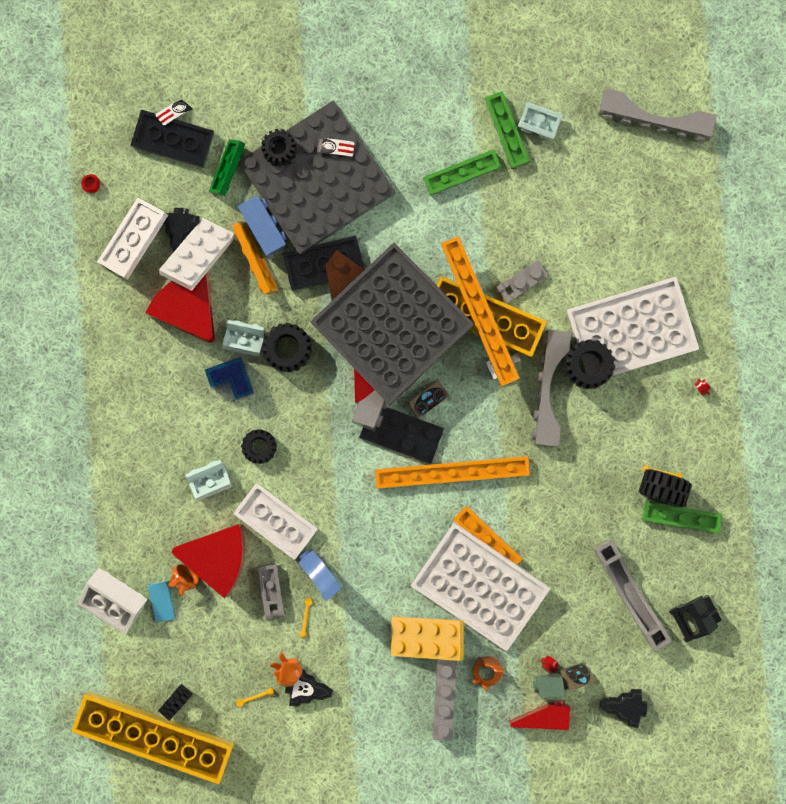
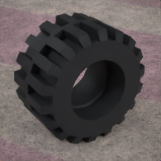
M291 323L278 324L277 327L273 326L271 331L266 333V338L263 339L262 350L264 357L276 370L288 373L295 370L298 371L310 359V353H312L311 341L306 332L298 325H292ZM284 337H292L298 343V352L290 359H283L276 352L278 341Z
M592 339L583 340L573 346L565 357L564 368H566V376H569L571 383L574 382L575 386L583 387V389L600 387L608 382L609 378L613 375L615 356H612V350L608 349L605 343L602 344L599 340L592 341ZM586 353L595 355L600 361V370L593 376L584 374L579 367V359Z
M647 469L644 472L638 492L652 500L683 508L686 507L692 484L680 477Z

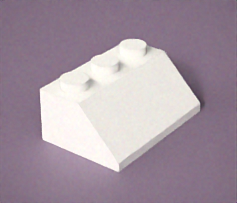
M98 568L86 583L78 605L126 635L148 599L111 576L110 573Z

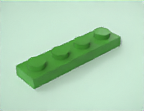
M503 91L485 97L484 100L511 169L529 163L530 160Z
M493 149L427 175L423 179L430 196L500 169L501 165Z
M645 501L642 520L719 533L722 514Z

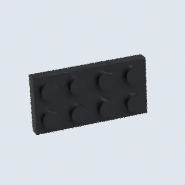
M141 109L130 146L204 168L215 132L214 130L176 119L163 125L155 113Z
M356 235L315 245L299 255L297 250L282 254L291 291L328 283L325 266L336 250L365 270Z
M388 407L381 412L380 416H383L380 427L376 426L375 431L362 428L359 438L429 464L432 463L444 430L440 426Z

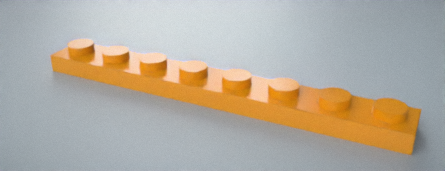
M459 236L441 243V247L501 387L519 380L520 378Z
M528 456L375 469L376 489L530 476Z

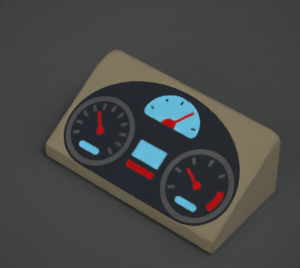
M438 380L410 400L408 405L417 417L420 418L449 397V394Z
M584 662L560 671L564 690L578 689L596 681Z

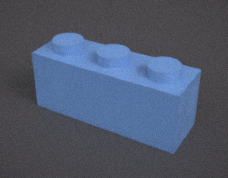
M258 195L238 206L267 258L287 247L285 242L288 239L283 231L279 232L276 228L278 222L273 214L269 216L267 212L268 205L264 198L260 200Z

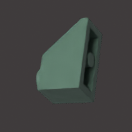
M558 672L535 676L536 681H533V688L540 698L565 697L563 679Z

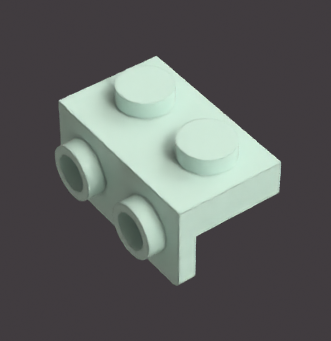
M527 101L518 126L526 133H538L542 139H554L563 114Z
M228 320L222 349L260 357L263 339L265 338V328L257 324L250 325L237 320Z
M221 460L212 461L207 466L193 469L190 473L186 474L196 501L233 487L226 467Z

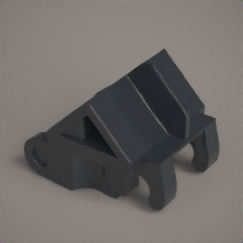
M701 595L686 604H680L669 610L670 615H673L684 636V642L710 635L718 628L717 623L722 621L709 595H705L704 598ZM686 610L691 616L696 629L692 634L680 611Z

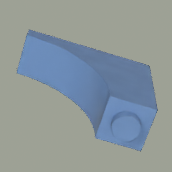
M307 550L299 557L301 561L298 564L317 586L326 602L342 589L344 584L315 550L311 552Z

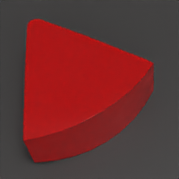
M207 272L192 291L173 281L169 282L155 295L145 313L156 320L206 342H214L215 332L209 273Z
M237 524L178 545L172 549V554L218 594L226 598L235 587L244 564L245 537L242 525Z

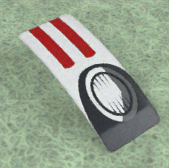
M179 100L158 112L156 117L163 125H166L178 116L193 110V108L185 101Z
M319 138L317 153L353 156L354 142Z

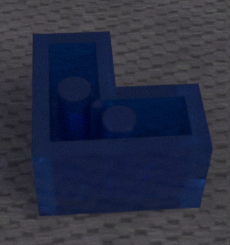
M242 357L205 369L212 389L230 383L235 400L237 401L255 395Z

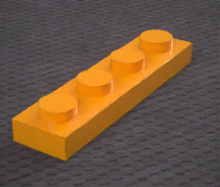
M247 222L234 224L232 227L235 237L240 242L242 252L250 263L251 272L258 280L259 289L264 295L279 291Z
M467 505L453 519L458 525L515 564H518L523 559Z

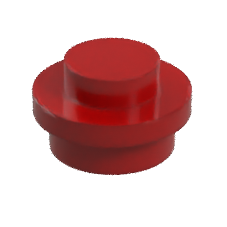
M88 174L83 177L81 186L85 192L95 193L99 190L101 182L96 175Z
M698 378L694 385L702 396L709 395L710 385L705 379L701 381Z
M546 655L545 658L540 660L542 663L541 667L548 673L557 672L559 663L552 657Z

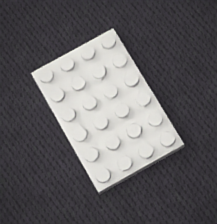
M677 277L566 310L576 344L588 339H592V341L599 340L600 343H605L607 348L612 350L613 353L611 354L613 357L615 356V369L612 376L699 350ZM591 353L581 356L586 375L593 376L597 374L600 370L599 359Z
M455 522L411 584V587L458 619L464 620L465 624L506 652L551 589L548 585Z

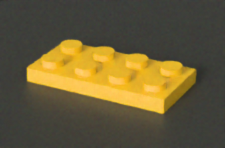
M393 616L391 656L462 661L464 660V620Z

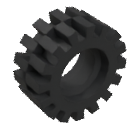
M275 129V132L272 133L271 130L269 135L265 134V140L261 142V150L268 162L280 167V164L286 166V162L291 163L292 158L295 159L297 145L290 132L287 131L286 133L284 129H281V131ZM282 141L286 144V150L282 154H276L272 151V146L275 142Z
M261 429L252 430L250 433H247L241 444L242 453L245 458L256 464H264L270 461L277 450L274 436ZM257 439L264 440L267 445L266 451L262 454H256L252 450V444Z
M181 684L160 707L158 712L170 721L193 693Z

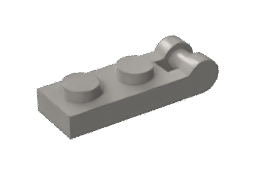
M539 260L494 288L496 294L499 293L502 298L501 301L507 304L549 275ZM510 287L513 293L508 294L505 289Z
M277 564L257 567L266 621L272 620L274 617L285 618ZM277 604V609L271 610L270 605Z

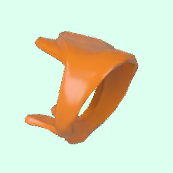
M178 564L172 569L173 575L168 585L170 587L177 586L180 596H183L186 590L196 588L199 578L186 565Z
M281 652L279 659L282 664L274 662L270 664V667L277 670L274 672L277 683L280 686L290 687L299 680L302 674V666L297 659H286Z
M490 656L479 658L473 666L472 674L474 680L472 682L478 683L488 691V686L495 685L504 673L499 661ZM482 666L494 670V676L491 679L484 680L480 677L479 669Z

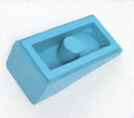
M169 581L148 585L156 622L175 619L171 590L168 585Z

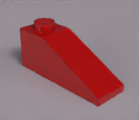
M553 700V703H547L509 720V725L513 728L569 730L570 706L565 704L564 700Z

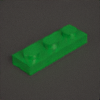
M228 140L210 186V193L226 196L240 157L243 155L245 143L242 141Z

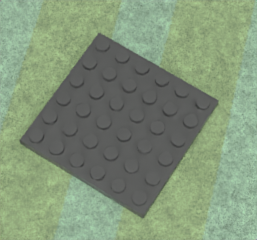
M334 100L285 131L286 133L287 131L290 132L297 145L295 159L292 158L291 163L286 162V166L280 164V167L276 164L272 165L264 157L261 147L239 161V164L262 199L264 198L268 208L299 255L396 194ZM319 138L354 142L353 156L317 153ZM282 141L275 142L272 146V151L276 154H282L286 150V144Z
M395 242L310 321L389 406L475 326Z

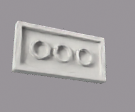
M137 198L97 262L128 280L168 215Z
M202 218L159 269L160 275L192 291L233 242L235 233Z
M258 483L254 485L233 513L294 560L318 530V528Z

